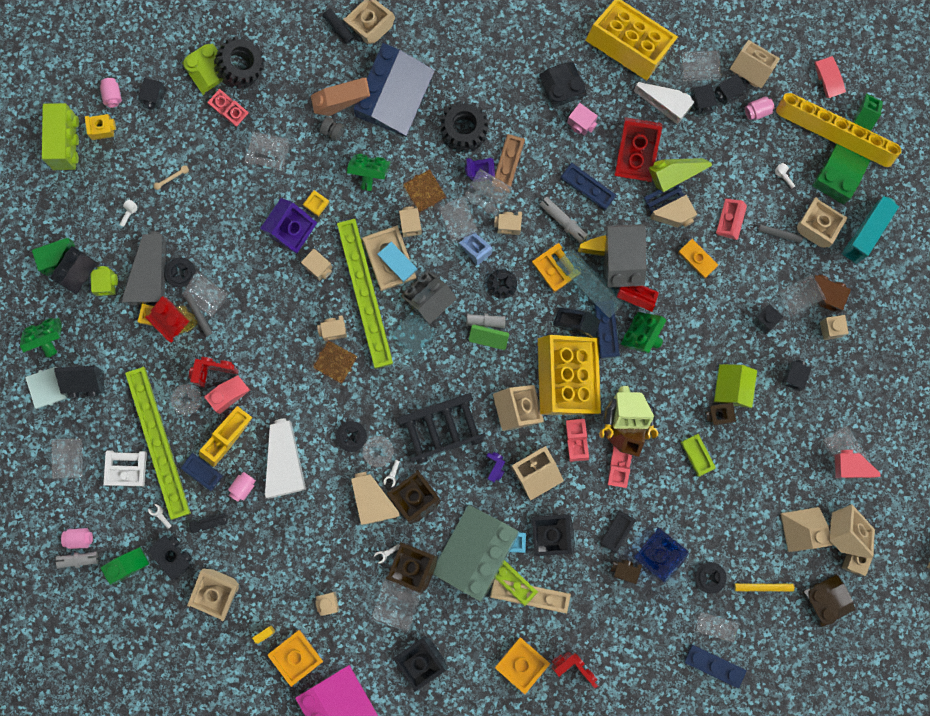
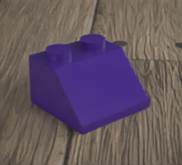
M280 198L260 229L273 240L297 254L317 225V222L293 202Z

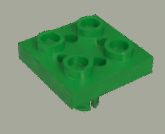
M357 154L352 157L348 164L347 173L362 176L360 188L365 190L367 184L366 191H371L373 178L384 180L390 169L391 161H386L383 157L369 158L365 154Z
M638 312L625 333L621 345L625 348L649 353L652 347L659 348L663 343V339L658 335L666 319L659 315Z
M59 317L55 319L49 318L38 326L31 325L25 328L20 342V348L23 353L41 346L47 358L54 356L57 350L51 341L60 338L62 323Z

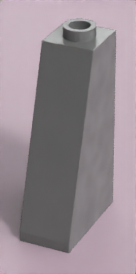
M151 231L149 234L142 235L122 298V302L127 306L155 305L162 296L165 297L166 238L160 232Z

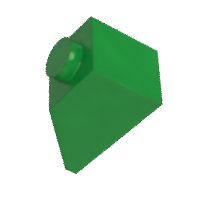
M866 93L853 123L871 131L881 116L883 101Z
M65 238L33 249L32 253L38 271L46 276L52 275L63 260L65 253L69 251L71 246H75L74 242L70 238Z
M139 547L100 568L109 584L115 585L150 565L142 548Z

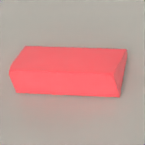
M725 199L716 231L717 235L738 240L747 208L743 200Z

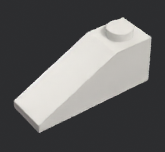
M638 82L634 89L635 93L677 125L694 104L690 95L679 90Z

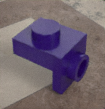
M471 158L466 159L465 173L474 182L495 178L494 160L492 158L473 161Z
M495 452L492 454L488 453L486 458L496 464L487 480L494 483L495 480L500 481L505 471L502 470L505 461L502 460L503 456Z

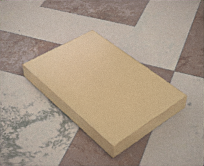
M398 225L362 237L380 290L383 291L403 284L402 280L378 256V253L392 241L410 260ZM415 273L411 275L404 283L415 280Z

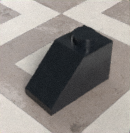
M559 307L553 325L581 336L595 338L601 320L586 311Z

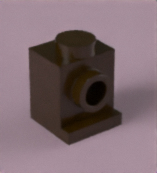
M733 403L709 406L707 408L708 411H705V419L707 423L710 422V426L736 422ZM716 412L721 414V419L716 418Z
M622 559V562L613 560L610 572H613L612 577L637 584L642 565L636 564L633 567V562Z

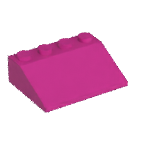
M350 665L295 698L305 716H378Z

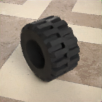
M236 36L232 40L231 38L227 39L221 45L214 59V64H216L214 70L219 72L217 77L219 79L222 78L224 84L229 83L231 88L234 86L237 89H241L242 86L244 88L249 87V85L255 83L264 69L265 58L262 57V50L259 51V45H254L251 39L247 41L246 37L239 39ZM230 57H242L247 62L248 69H237L231 63Z
M458 101L456 106L451 104L449 110L446 109L444 111V116L441 119V135L444 138L445 144H449V148L452 150L456 148V152L464 150V153H468L469 149L475 151L477 146L480 147L482 142H485L488 119H486V113H482L480 106L476 108V103L474 102L470 105L468 101H464V104ZM459 120H469L476 128L470 134L464 135L456 132L453 126Z

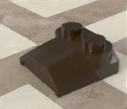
M419 470L393 490L387 492L409 524L419 522L435 510L441 502V499Z
M400 542V547L386 579L423 594L436 568L437 556Z
M837 574L802 591L819 627L833 624L839 618L855 611L853 600L845 584Z

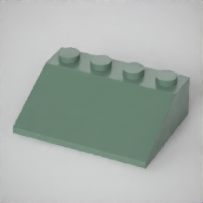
M468 504L437 561L433 575L483 602L520 532Z

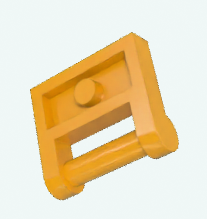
M560 243L532 261L534 267L554 293L581 275L580 270L574 267L562 251ZM553 254L558 256L570 274L568 276L565 275L553 259Z

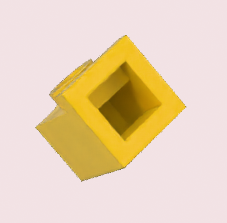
M109 114L92 117L85 116L87 135L92 140L114 137L113 130H116V124Z

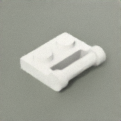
M107 450L105 455L104 485L145 486L147 452L114 453V451ZM113 461H138V466H113Z

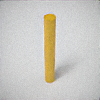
M735 583L734 590L794 592V584Z

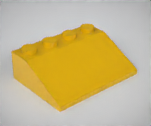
M614 0L593 24L585 41L638 76L648 80L678 36L624 1Z
M548 335L538 338L540 414H601L598 338Z

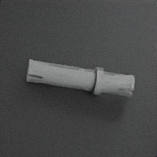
M549 197L544 198V201L549 206L543 201L539 206L563 226L566 233L569 232L581 244L584 241L583 238L586 239L588 234L577 225L575 220H571L558 208Z

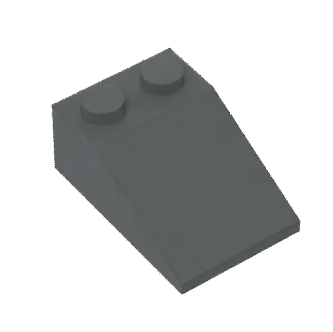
M645 224L607 226L603 278L607 287L645 286L647 269Z

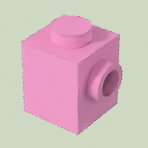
M579 103L568 117L567 123L572 126L571 128L574 132L585 136L588 131L591 133L597 126L596 120L598 116Z

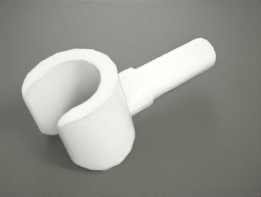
M781 163L775 169V174L782 177L792 189L795 185L786 174L789 167Z
M127 200L123 205L127 210L119 224L123 227L129 216L137 211V205L131 200Z
M395 460L390 475L384 479V485H386L388 478L393 479L392 487L396 484L395 475L400 461Z
M154 504L158 510L154 513L151 509H148L149 514L158 517L169 529L171 524L162 514V507Z
M398 544L386 551L376 552L374 556L378 554L383 555V560L378 563L385 562L387 556L397 551L400 545Z

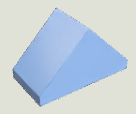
M472 232L459 242L460 246L476 265H479L492 254L491 245L475 232Z

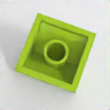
M719 364L714 402L722 404L733 403L734 406L752 408L757 370L745 365Z

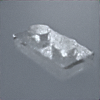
M699 612L695 631L734 643L739 623Z

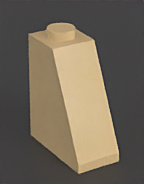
M366 472L355 474V478L351 480L361 525L400 517L399 511L370 474L367 475Z

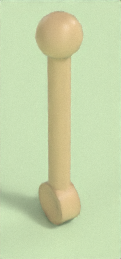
M182 166L180 171L176 172L175 174L171 175L170 177L166 178L160 183H155L154 189L159 190L162 185L166 184L167 182L171 181L172 179L176 178L182 173H188V167Z

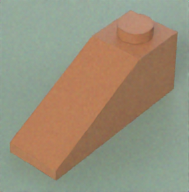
M367 78L324 88L312 94L311 100L314 113L331 116L369 97L370 92Z

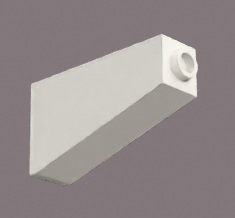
M286 418L275 420V424L270 425L265 497L267 499L306 490L292 422L286 421Z

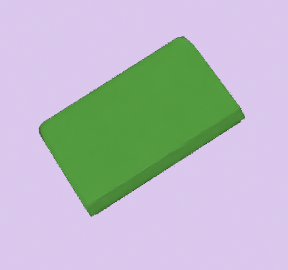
M472 325L469 341L505 350L509 333Z

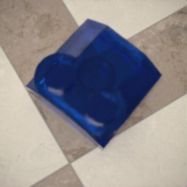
M658 527L652 537L633 558L654 574L657 579L665 583L684 563L689 555V551Z

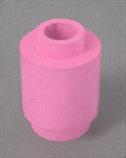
M105 78L100 81L101 85L99 86L103 104L109 108L117 107L122 102L119 85L114 78Z
M766 96L748 103L745 106L747 118L749 120H758L772 114L774 103L772 99H768Z
M243 472L237 476L228 490L231 492L229 496L238 502L240 499L244 501L255 486L253 484L256 480Z
M88 528L68 529L63 531L61 535L62 546L68 549L88 548L93 542V534Z

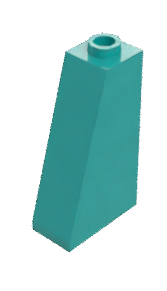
M883 196L876 202L842 251V255L855 264L869 256L899 208L892 198Z

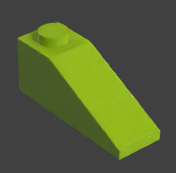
M703 158L664 159L655 162L649 168L656 188L665 192L711 167L712 163Z

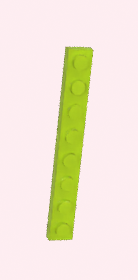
M351 219L339 222L337 226L374 368L393 365L356 220Z
M141 367L126 372L127 381L170 519L174 520L189 515L191 512L146 368Z

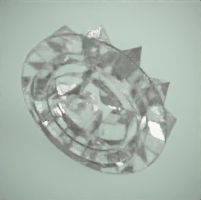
M189 384L180 385L174 389L170 397L171 406L177 413L182 415L193 414L199 409L202 402L199 390ZM187 393L188 397L191 398L193 401L186 402V405L184 407V402L178 398L185 397V394Z
M372 437L363 447V457L371 466L383 467L393 458V446L384 437ZM371 447L377 449L382 447L385 457L378 455L373 459L375 452Z

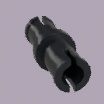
M331 8L323 13L322 17L332 26L333 32H337L346 44H349L355 38V35L345 26V22L340 20Z

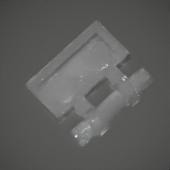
M479 169L470 187L476 190L475 194L467 191L464 197L470 200L471 204H477L485 209L486 213H492L497 216L500 209L495 207L496 202L503 205L512 187ZM481 194L490 198L489 203L480 198Z

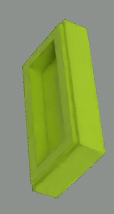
M699 434L680 442L697 477L716 469Z

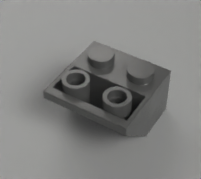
M428 270L400 295L428 324H431L457 299L447 284Z

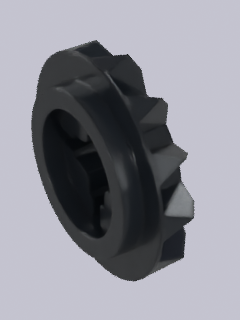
M182 257L171 260L165 269L167 281L172 286L180 288L189 286L194 280L196 273L194 264ZM177 266L181 270H186L184 272V279L181 276L176 277L178 274Z
M497 269L490 274L487 280V288L494 297L506 299L515 293L517 278L513 272L506 269ZM508 278L506 281V285L508 288L502 286L497 290L499 285L498 280L500 279L501 281H503L504 279Z
M356 421L343 423L336 432L338 445L348 452L360 450L367 440L365 428ZM346 430L352 434L359 431L355 436L357 443L352 440L346 441L348 438Z
M707 562L698 567L695 580L701 591L714 594L724 588L727 576L722 566L714 562ZM704 573H714L713 578L717 583L710 581L706 584L708 578Z

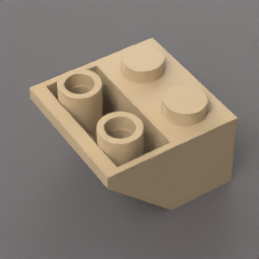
M546 446L511 466L530 501L564 481Z

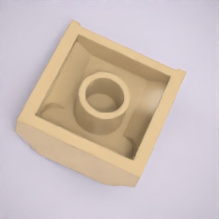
M364 0L343 21L359 34L365 43L373 44L391 29L395 16L377 0Z
M815 197L798 223L797 230L802 236L816 245L830 247L848 217L843 216Z
M202 569L187 606L196 608L224 621L233 598L238 591L239 584L234 578L218 571Z

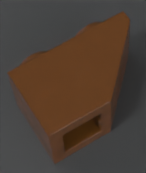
M824 275L813 276L809 283L820 307L835 313L843 311L851 289L847 288L844 283L828 280L829 278Z
M611 425L613 436L609 439L608 432L604 431V436L620 452L637 457L640 456L645 443L646 429L613 428V425Z

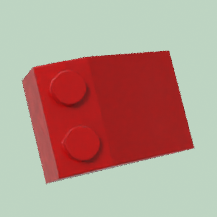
M624 117L615 176L652 182L649 168L656 162L663 127L662 123Z

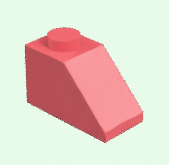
M237 375L218 385L204 397L218 414H221L248 393L250 389Z
M841 450V454L835 455L836 478L881 477L880 472L860 453H853V450Z

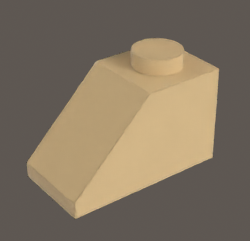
M685 195L653 211L650 217L652 220L678 228L682 225L687 227L692 224L697 213L689 198Z

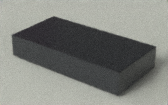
M619 510L599 544L616 554L636 520Z

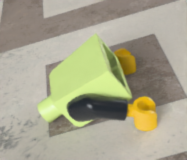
M628 386L620 387L618 393H616L614 399L610 400L605 410L603 422L605 428L599 432L600 438L604 437V431L608 432V439L613 436L611 425H613V428L647 429L645 439H650V432L652 439L656 438L658 431L654 428V425H656L654 407L645 399L642 393L630 392Z

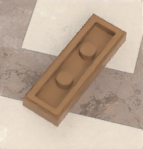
M507 134L495 178L492 182V188L510 192L525 143L524 138Z

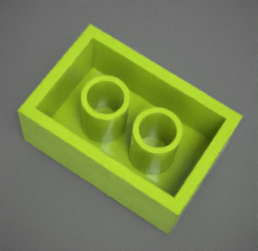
M66 103L43 104L42 160L52 170H76V164L79 161L78 153L76 152V145L79 144V138L76 134V127H79V118Z

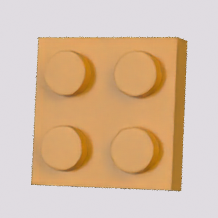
M298 630L268 654V657L291 687L323 662L301 630Z
M519 637L498 662L495 669L521 692L526 694L550 663Z

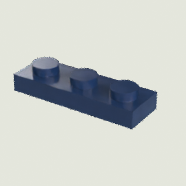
M692 644L684 660V663L738 689L747 671Z

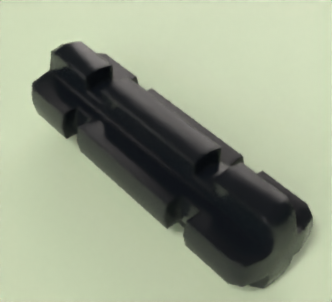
M226 513L218 514V517L214 515L200 519V522H197V520L190 522L189 528L191 533L200 532V529L204 531L218 527V524L220 526L227 524L228 518Z

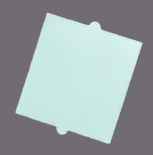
M57 367L44 371L39 370V373L25 377L35 409L47 405L52 406L55 402L67 399L59 390L54 368Z

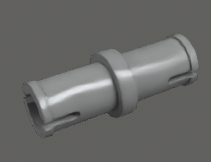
M467 313L466 326L477 325L486 328H505V316H489L488 313H484V315Z
M75 552L74 555L56 556V561L58 560L56 567L57 569L73 566L80 568L81 565L98 564L96 559L98 558V553L80 554Z

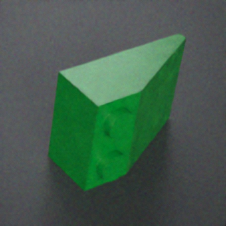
M836 144L812 187L844 205L852 198L860 184L870 159Z

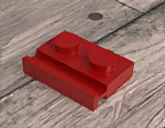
M645 286L620 287L617 298L652 312L659 292Z
M164 296L150 310L151 313L145 316L169 342H173V338L178 336L189 323V320Z

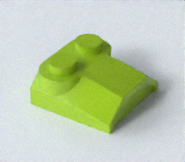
M213 43L200 47L186 56L182 62L183 67L202 95L223 81L222 78L219 79L217 77L219 72L214 70L216 65L214 64V59L218 50Z

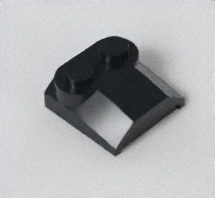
M574 62L562 63L548 68L539 74L552 109L587 96L585 83L580 78Z
M571 514L531 517L534 556L574 554L575 541Z
M426 636L420 638L393 658V661L396 662L413 687L414 692L448 669L445 659L432 640Z

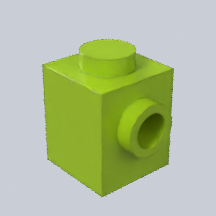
M107 266L97 267V270H93L91 272L92 293L96 296L116 295L115 285H118L117 274Z

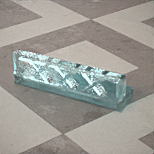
M574 249L569 250L556 263L609 318L625 304L622 299L617 298V294L613 289L607 287L605 281Z

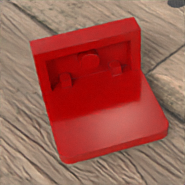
M201 357V360L195 359L194 366L190 368L189 379H191L190 382L195 386L205 388L208 369L237 375L239 370L232 362L221 360L220 363H216L211 358Z
M568 651L563 656L561 654L552 661L553 665L551 668L559 677L571 666L575 665L593 688L598 687L595 683L598 679L588 668L584 670L582 666L585 663L576 653L572 655Z

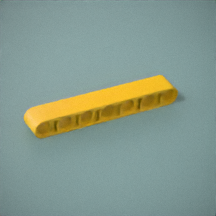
M786 93L776 108L779 116L882 166H892L901 153V147L898 144L795 94Z

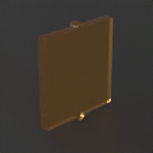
M430 169L419 176L415 175V178L403 184L418 208L419 213L431 206L434 207L436 203L446 198Z
M328 340L323 351L319 352V358L313 368L343 384L348 373L352 372L351 368L358 356Z

